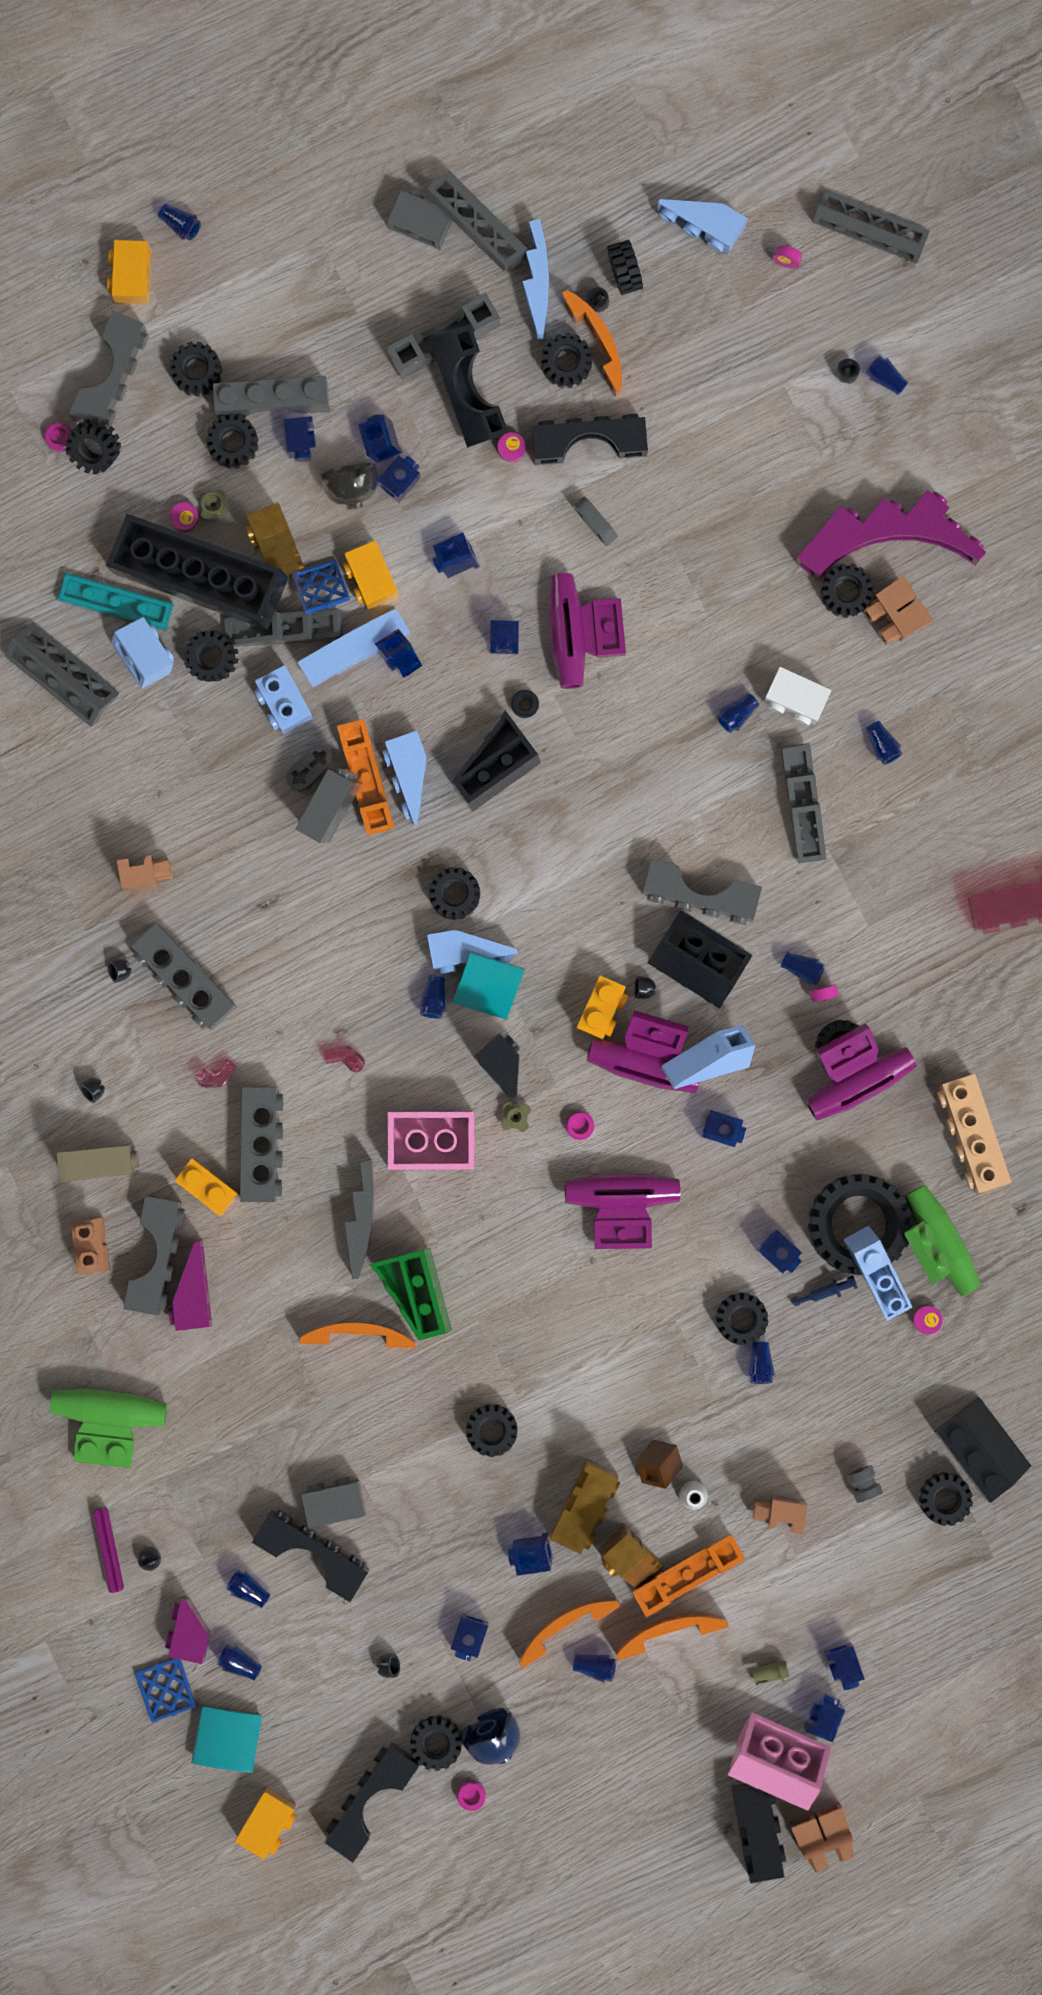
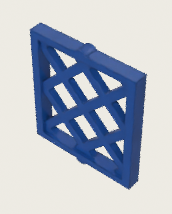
M336 559L291 573L305 614L325 608L328 609L331 606L350 601ZM331 567L327 574L320 572V570ZM334 570H336L338 578L331 576ZM312 573L308 580L301 578V576ZM316 575L324 577L320 584L313 582ZM328 579L336 582L333 588L324 586ZM298 581L305 583L302 590L299 586ZM340 584L342 586L343 592L337 590ZM309 585L317 588L314 594L306 592ZM321 590L329 592L326 598L318 596ZM333 594L341 596L340 598L330 601ZM303 596L310 598L307 605ZM315 600L322 602L321 604L311 607Z
M180 1659L157 1663L155 1666L135 1672L151 1723L197 1707ZM175 1664L172 1674L162 1670L165 1665ZM178 1668H180L183 1679L175 1676ZM151 1670L157 1671L153 1680L144 1677V1673ZM160 1673L169 1677L165 1687L156 1683ZM142 1680L150 1684L147 1693ZM172 1680L182 1684L178 1693L168 1689ZM154 1686L163 1690L159 1700L150 1696ZM185 1686H186V1689H187L189 1698H187V1697L181 1695L182 1692H183V1690H184V1688H185ZM166 1692L176 1697L172 1706L162 1702ZM179 1699L189 1703L187 1707L175 1708ZM149 1700L157 1703L153 1712ZM160 1705L169 1709L167 1714L156 1715Z

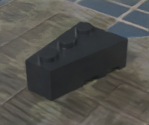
M506 710L500 716L501 719L493 730L489 731L486 735L484 742L475 754L471 755L452 781L456 791L472 812L541 764L538 753Z
M747 1783L731 1785L745 1867L750 1884L785 1878L782 1865L783 1862H786L783 1844L779 1845L777 1834L781 1833L779 1818L778 1816H773L771 1805L776 1804L775 1796Z

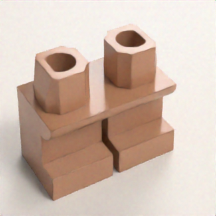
M904 575L876 594L873 601L864 609V613L871 623L882 616L889 623V625L878 632L886 645L898 639L902 642L915 632L929 626L933 621L920 599L916 600L918 596Z
M148 855L144 860V865L132 866L129 859L117 860L121 888L126 894L160 888L158 881L173 879L171 862L168 858L154 860L151 855Z
M103 1217L71 1222L77 1273L83 1275L110 1271L107 1245L103 1246L102 1244L107 1242Z
M772 1495L770 1501L755 1499L753 1520L767 1522L769 1529L775 1528L778 1522L790 1523L792 1533L803 1534L808 1505L805 1500Z
M840 1803L816 1812L825 1835L824 1837H822L813 1813L789 1822L804 1859L809 1861L815 1872L829 1867L824 1853L835 1849L840 1862L854 1857L851 1844L854 1840Z

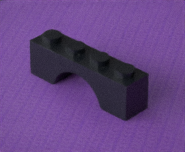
M471 324L429 339L467 448L507 434L508 430L500 407L485 401L478 393L473 381L472 367L480 350Z
M625 414L622 416V419L612 420L610 416H598L594 418V421L583 422L581 418L567 419L566 423L555 424L552 420L538 422L536 426H532L535 465L563 463L569 449L585 439H597L607 443L614 449L619 459L647 457L648 454L645 417H639L638 414Z
M278 1509L276 1513L271 1510L252 1543L274 1557H278L280 1554L291 1549H305L314 1553L325 1566L327 1574L326 1588L351 1602L370 1570L365 1567L367 1562L354 1554L351 1557L340 1552L342 1547L327 1539L326 1543L316 1537L318 1533L312 1528H308L307 1525L303 1524L302 1527H299L292 1523L293 1517L286 1512Z
M391 1742L388 1748L385 1746L381 1747L374 1758L377 1764L371 1772L366 1770L357 1783L360 1789L356 1795H348L341 1806V1809L344 1810L343 1814L338 1820L333 1818L324 1831L327 1834L325 1844L352 1863L369 1841L371 1835L363 1816L366 1802L375 1793L385 1789L403 1791L419 1768L417 1760L393 1742Z

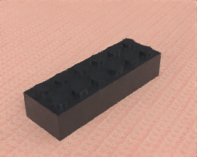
M130 514L125 516L105 565L114 575L265 630L269 628L288 581V577L282 569Z

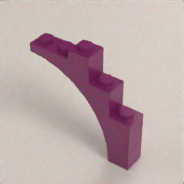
M927 490L907 515L903 513V507L892 499L888 501L884 498L864 523L859 521L860 516L849 507L845 509L840 506L798 556L795 563L818 580L832 565L850 553L873 544L889 541H918L937 545L960 555L975 566L986 554V551L982 549L984 545L973 536L969 538L961 532L962 527L955 520L944 518V515L950 508L946 505L947 500L938 492L931 493Z

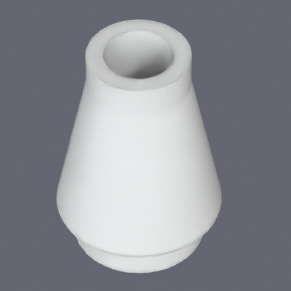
M690 1481L685 1483L680 1489L679 1498L684 1507L696 1510L705 1505L708 1499V1492L702 1483ZM698 1493L700 1498L698 1501L691 1502L689 1499L690 1495Z

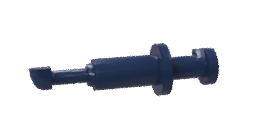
M854 1275L849 1276L846 1281L837 1283L836 1279H832L833 1284L813 1290L810 1295L800 1299L795 1296L791 1299V1303L794 1306H799L801 1303L809 1300L816 1302L836 1294L839 1298L842 1297L841 1291L852 1287L857 1289L858 1285Z

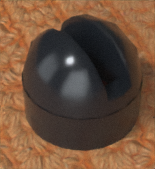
M601 287L591 289L586 296L587 304L595 312H603L609 306L610 299L608 293ZM603 296L604 299L602 300V302L598 306H596Z
M853 359L841 360L836 371L837 378L842 383L851 384L855 382L859 376L860 366ZM845 368L851 369L849 375L845 374Z
M115 959L108 962L109 976L114 983L124 981L130 977L132 968H127L129 965L127 960Z
M637 976L634 987L635 998L649 999L654 996L655 982L649 977Z
M90 1078L79 1086L84 1097L91 1103H95L100 1099L105 1091V1086L100 1085L102 1081L98 1078Z
M147 1547L139 1553L138 1564L143 1570L153 1571L161 1563V1554L156 1548ZM155 1555L156 1560L143 1564V1559Z
M384 1655L378 1659L376 1667L379 1668L377 1673L380 1676L396 1678L399 1675L400 1661L397 1655Z

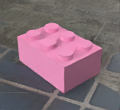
M388 1112V1170H475V1112Z
M752 1712L739 1734L728 1775L805 1810H809L821 1790L831 1747Z

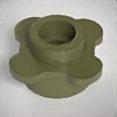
M224 491L203 492L199 495L198 499L203 508L201 512L203 519L210 520L215 516L224 518L228 515L229 509L225 506L226 493ZM216 503V507H211V504Z
M507 1102L503 1105L505 1114L504 1119L501 1121L502 1128L505 1130L515 1128L520 1132L526 1131L529 1128L527 1117L531 1112L529 1105L522 1104L518 1106L513 1105L512 1102ZM514 1114L519 1116L517 1120L513 1119Z

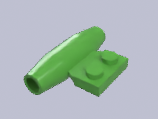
M926 1185L906 1194L905 1197L915 1225L907 1230L904 1235L930 1282L934 1284L946 1277L960 1296H964L979 1288L981 1284L970 1253L946 1210Z
M91 1388L62 1389L52 1391L50 1413L83 1422L76 1434L73 1462L131 1468L135 1440L131 1428L165 1426L167 1403L134 1393Z

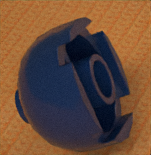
M505 1708L492 1709L478 1716L477 1720L481 1722L473 1728L469 1724L461 1735V1742L467 1752L475 1761L485 1765L508 1762L520 1743V1728L513 1714L510 1711L507 1713Z

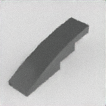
M338 608L316 611L305 614L304 610L288 613L275 612L268 630L232 617L224 618L225 634L230 636V640H234V647L338 639L343 636L342 610Z
M804 743L781 747L798 864L827 860L810 744Z
M373 1161L360 1162L364 1191L352 1192L356 1221L345 1222L352 1279L360 1278L369 1248L375 1194Z

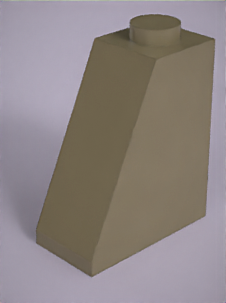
M130 1145L56 1153L59 1182L135 1174V1168H139L138 1152L133 1151V1147Z

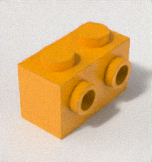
M599 976L576 1029L599 1040H603L604 1035L610 1037L617 1022L612 1017L616 1009L622 1011L628 995L624 993L626 987L603 976Z

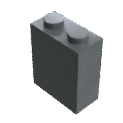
M345 767L328 769L295 829L318 843H330L363 784L356 780L358 775Z

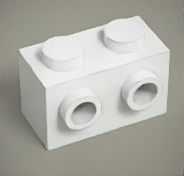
M779 667L764 702L768 703V708L776 713L783 714L785 711L794 715V720L800 724L809 726L812 723L816 725L832 690Z

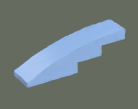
M540 219L529 222V231L534 249L526 251V262L531 279L523 281V292L537 341L540 342L544 338L548 314L549 272Z
M395 608L300 660L298 664L314 688L335 674H341L360 661H366L411 632Z

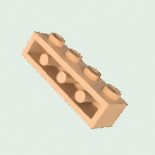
M972 1074L939 1085L941 1091L937 1092L938 1100L942 1108H947L950 1118L946 1119L950 1134L956 1135L959 1144L955 1146L960 1162L965 1161L968 1172L964 1173L968 1188L970 1190L974 1189L975 1193H982L1012 1183L976 1075Z

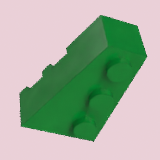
M431 1248L369 1264L383 1282L384 1288L392 1296L400 1309V1313L419 1341L452 1331Z

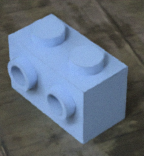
M144 617L115 631L111 642L141 689L169 675L174 664L170 650L167 647L163 648L158 640L159 637L156 629L152 624L148 625Z
M285 665L255 680L258 688L254 692L261 705L268 704L272 713L268 714L267 717L274 730L280 728L283 734H286L313 719Z

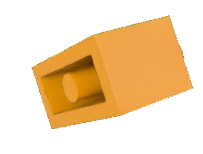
M114 240V249H109V266H113V277H108L107 291L108 294H112L115 303L149 304L151 247L148 241Z
M376 540L345 553L347 561L342 564L348 578L354 577L358 587L353 590L360 605L365 603L369 610L399 597Z
M191 1158L175 1179L177 1184L219 1216L224 1215L240 1194L195 1158Z
M266 1787L239 1832L235 1843L265 1860L268 1853L274 1855L282 1842L278 1837L283 1828L289 1830L297 1817L293 1813L296 1804Z

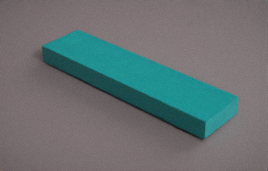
M68 573L64 574L57 598L59 602L130 622H135L144 617L148 625L152 624L155 629L167 632L174 604L171 602Z

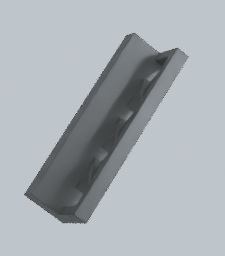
M447 171L426 187L425 193L503 271L508 267L513 270L521 264L528 248L450 171Z
M825 190L813 223L916 264L930 230L828 190ZM828 199L839 203L843 213L825 207ZM858 211L866 215L869 223L853 218L850 215ZM882 222L890 223L895 233L876 227V225ZM913 232L922 237L920 242L917 243L902 237V235Z
M31 623L12 639L5 654L8 660L91 727L98 722L103 710L116 700L119 692L34 623ZM32 634L40 641L41 645L32 644L26 638ZM49 654L58 655L63 663L54 662L49 657ZM71 672L80 673L84 680L75 679ZM92 689L102 691L107 697L101 700L93 693Z

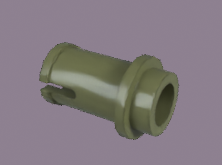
M776 1659V1663L752 1667L756 1686L780 1679L784 1682V1678H789L786 1661Z

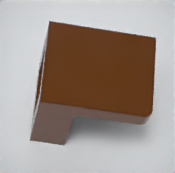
M657 1440L651 1441L636 1460L641 1482L663 1489L669 1486L683 1467L677 1445Z

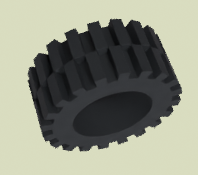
M854 1174L837 1178L834 1182L822 1188L823 1191L815 1197V1203L809 1211L810 1224H808V1232L811 1233L812 1239L810 1240L813 1247L817 1249V1254L829 1263L828 1265L842 1272L861 1275L850 1252L837 1242L832 1231V1218L835 1210L844 1200L854 1196L870 1198L881 1207L886 1219V1229L880 1242L891 1263L899 1260L903 1255L901 1252L909 1244L904 1233L912 1227L909 1217L912 1216L910 1209H907L905 1205L907 1201L903 1195L896 1191L897 1188L888 1184L880 1177Z

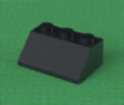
M680 910L647 963L720 1009L753 955Z
M499 1033L474 1058L511 1101L514 1102L517 1099L519 1054L517 1052L520 1048L509 1035L504 1038Z
M977 1397L934 1430V1433L989 1503L1010 1489L1032 1466L980 1397Z

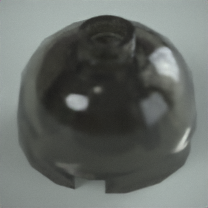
M358 463L342 466V469L337 470L336 474H334L333 468L320 473L322 486L327 497L336 504L346 505L347 510L363 507V501L370 499L378 486V473L375 463L372 465L371 463Z

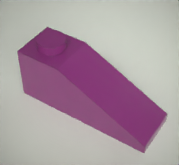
M203 1241L194 1242L172 1302L173 1308L168 1309L170 1325H175V1331L213 1326Z

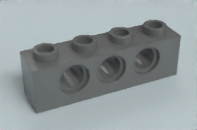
M155 923L131 946L136 951L133 957L144 968L149 965L156 972L152 977L163 988L168 985L175 992L171 997L183 1009L188 1006L195 1013L191 1018L202 1029L207 1026L213 1030L237 1007L159 924ZM163 950L168 951L170 955L169 962L164 966H159L155 960L157 953ZM180 971H187L189 974V982L185 986H177L175 983V976ZM201 991L207 992L209 1002L204 1007H197L194 1002L195 995Z
M242 1087L240 1202H277V1197H282V1179H277V1168H282L283 1153L278 1151V1139H283V1122H278V1111H283V1094H278V1088ZM261 1108H266L270 1112V1120L264 1125H260L255 1119L256 1112ZM259 1137H266L270 1142V1147L265 1153H259L255 1149V1141ZM260 1165H264L269 1169V1177L264 1182L258 1181L254 1176L255 1169Z

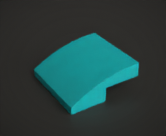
M470 951L452 1003L506 1020L525 969Z
M201 1705L191 1763L223 1770L252 1773L262 1715L252 1712L233 1711L224 1707Z

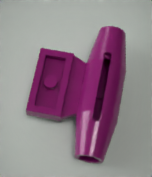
M560 573L552 575L550 577L548 602L552 657L560 687L562 689L580 688L584 682L586 653L597 658L626 655L621 598L593 600L581 607L573 574Z
M633 1010L625 1032L624 1039L626 1043L592 1039L586 1061L616 1076L660 1089L696 1093L700 1082L674 1089L661 1069L662 1065L680 1054L688 1033V1026Z
M865 1023L815 1050L824 1072L833 1080L810 1097L806 1104L816 1121L850 1110L897 1083L917 1067L915 1059L907 1047L877 1056L878 1046L871 1029Z
M599 1174L566 1180L564 1185L565 1204L599 1209L594 1219V1249L652 1248V1220L646 1208L680 1202V1180L650 1174Z

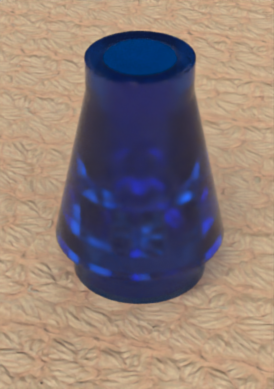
M167 203L159 210L158 218L168 225L182 240L187 239L190 241L196 237L201 227V221L197 219L195 214L172 207Z
M881 355L871 363L865 372L870 376L869 380L893 391L896 395H899L908 384V381L903 378L888 357L884 359Z
M748 693L739 700L721 708L720 713L717 715V720L727 732L739 731L753 711L759 707V703L752 694Z
M881 721L874 722L866 728L877 761L880 760L883 765L895 761L903 754L900 750V743L887 731Z
M787 952L782 961L781 968L788 970L808 985L810 983L817 985L825 969V964L821 963L820 959Z
M437 975L428 976L427 985L418 1005L421 1016L441 1019L443 1013L446 1012L444 977Z
M769 1342L752 1343V1353L747 1373L751 1384L773 1383V1377L776 1375Z
M239 1569L234 1573L226 1586V1589L231 1592L230 1596L252 1603L260 1608L266 1604L271 1595L247 1571L243 1573Z
M227 1644L217 1662V1665L222 1667V1671L243 1676L253 1681L257 1678L262 1668L261 1664L253 1660L237 1645L231 1646Z
M576 1654L573 1671L582 1673L602 1683L606 1681L612 1682L617 1659L610 1658V1655Z

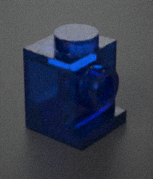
M384 414L370 416L366 422L358 425L366 455L375 462L379 463L402 453L393 422Z
M312 416L284 419L289 459L294 458L296 462L311 460V448L316 447L314 430L309 431V429L314 428Z
M398 455L385 472L377 478V485L400 503L421 478L420 472L417 471L420 466L409 456L403 459ZM402 470L406 475L403 479H398L395 477V473Z
M464 532L433 545L436 554L432 558L438 573L443 572L447 578L472 567L474 569L480 567L472 545Z
M491 620L490 654L518 655L519 621Z
M399 629L375 643L377 649L384 656L383 659L392 672L397 670L403 678L422 667L411 643Z
M709 1110L701 1138L735 1148L736 1143L742 1144L746 1127L742 1126V1119ZM722 1124L727 1125L730 1129L729 1133L725 1136L719 1132V1127Z
M777 1229L756 1250L782 1274L786 1270L792 1273L802 1262L798 1258L802 1252ZM780 1248H784L787 1251L785 1259L777 1257V1251Z
M548 1532L542 1533L541 1536L513 1540L512 1548L508 1549V1559L510 1566L515 1565L517 1576L551 1571L553 1555Z
M461 1613L450 1648L455 1651L454 1656L466 1661H471L472 1657L478 1658L489 1622ZM471 1635L474 1638V1642L471 1645H466L463 1642L464 1636Z
M851 1642L824 1651L826 1659L828 1661L833 1660V1663L829 1664L834 1681L840 1680L843 1690L856 1688L860 1685L859 1681L865 1680Z
M824 1694L819 1704H813L809 1714V1719L812 1720V1723L805 1722V1731L833 1743L845 1712L843 1705L839 1704L841 1700L829 1694Z

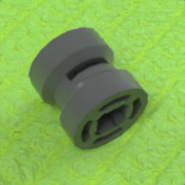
M872 1465L857 1469L846 1475L848 1483L856 1489L853 1495L857 1503L870 1500L883 1493L880 1484L874 1482L875 1471Z

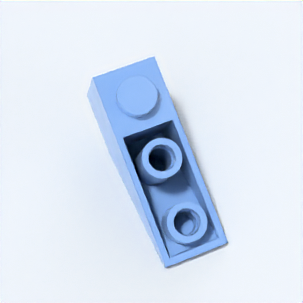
M660 199L657 206V211L660 212L659 215L662 219L671 224L676 222L684 227L685 233L693 238H698L699 236L708 242L707 245L718 253L723 251L729 254L745 229L748 219L722 203Z
M414 731L386 741L387 749L382 752L387 767L393 765L397 776L391 778L396 792H403L406 802L402 803L401 806L406 820L412 818L414 825L419 822L427 757L418 732Z
M458 930L427 935L433 969L440 970V974L456 972V966L466 964L470 951L504 962L513 961L512 956L518 955L515 948Z
M743 1025L735 1026L712 1034L662 1065L661 1069L673 1088L677 1089L748 1068L755 1044Z
M867 1226L843 1239L885 1319L888 1321L912 1308L880 1240L872 1229Z

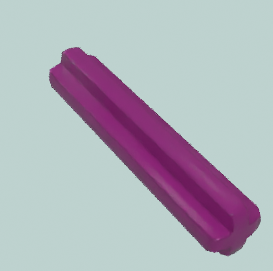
M98 1508L93 1510L92 1516L109 1593H116L124 1589V1583L110 1516L107 1508Z

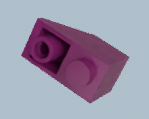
M183 1596L180 1603L175 1602L171 1620L176 1621L174 1632H168L165 1648L170 1649L168 1657L203 1664L211 1631L190 1598Z

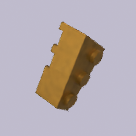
M279 502L247 515L249 524L244 526L255 552H262L266 564L282 569L288 578L292 577L291 573L305 569Z
M586 1458L549 1539L579 1554L582 1553L584 1548L589 1550L596 1535L592 1531L596 1523H602L608 1510L605 1505L609 1497L614 1498L619 1488L618 1474Z
M626 1524L601 1547L602 1556L600 1558L602 1559L603 1567L613 1577L618 1574L624 1581L635 1588L653 1578L664 1568L662 1563Z

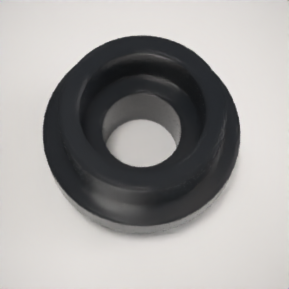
M521 690L515 693L511 700L513 713L520 718L534 716L539 708V700L536 694L529 690ZM522 700L530 702L531 705L528 709L520 707L519 704Z

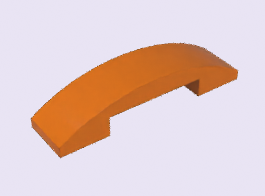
M568 290L562 292V302L573 322L577 324L585 319L609 363L603 365L602 374L615 397L619 396L622 384L621 364L616 345L608 328L599 315L584 300Z
M365 719L337 726L348 768L358 775L356 780L363 783L356 797L367 836L395 829Z
M369 1322L330 1324L310 1331L300 1337V1344L329 1345L330 1333L386 1336V1347H416V1341L404 1333L384 1325Z
M730 1534L659 1573L633 1590L632 1593L647 1618L671 1604V1601L717 1574L724 1573L746 1559L734 1537Z
M600 1598L586 1601L556 1615L529 1641L519 1659L521 1667H526L547 1653V1648L543 1641L589 1612L595 1621L600 1620L620 1607L618 1599Z
M706 1613L680 1614L655 1621L635 1632L616 1650L618 1661L645 1653L646 1650L643 1643L645 1640L697 1624L701 1635L728 1628V1622L725 1617Z

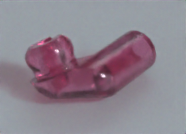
M351 1046L324 1050L326 1064L341 1061L354 1073H358L364 1068L365 1060L363 1056Z
M226 1058L218 1070H198L195 1074V1080L199 1086L204 1088L222 1087L237 1069V1066Z

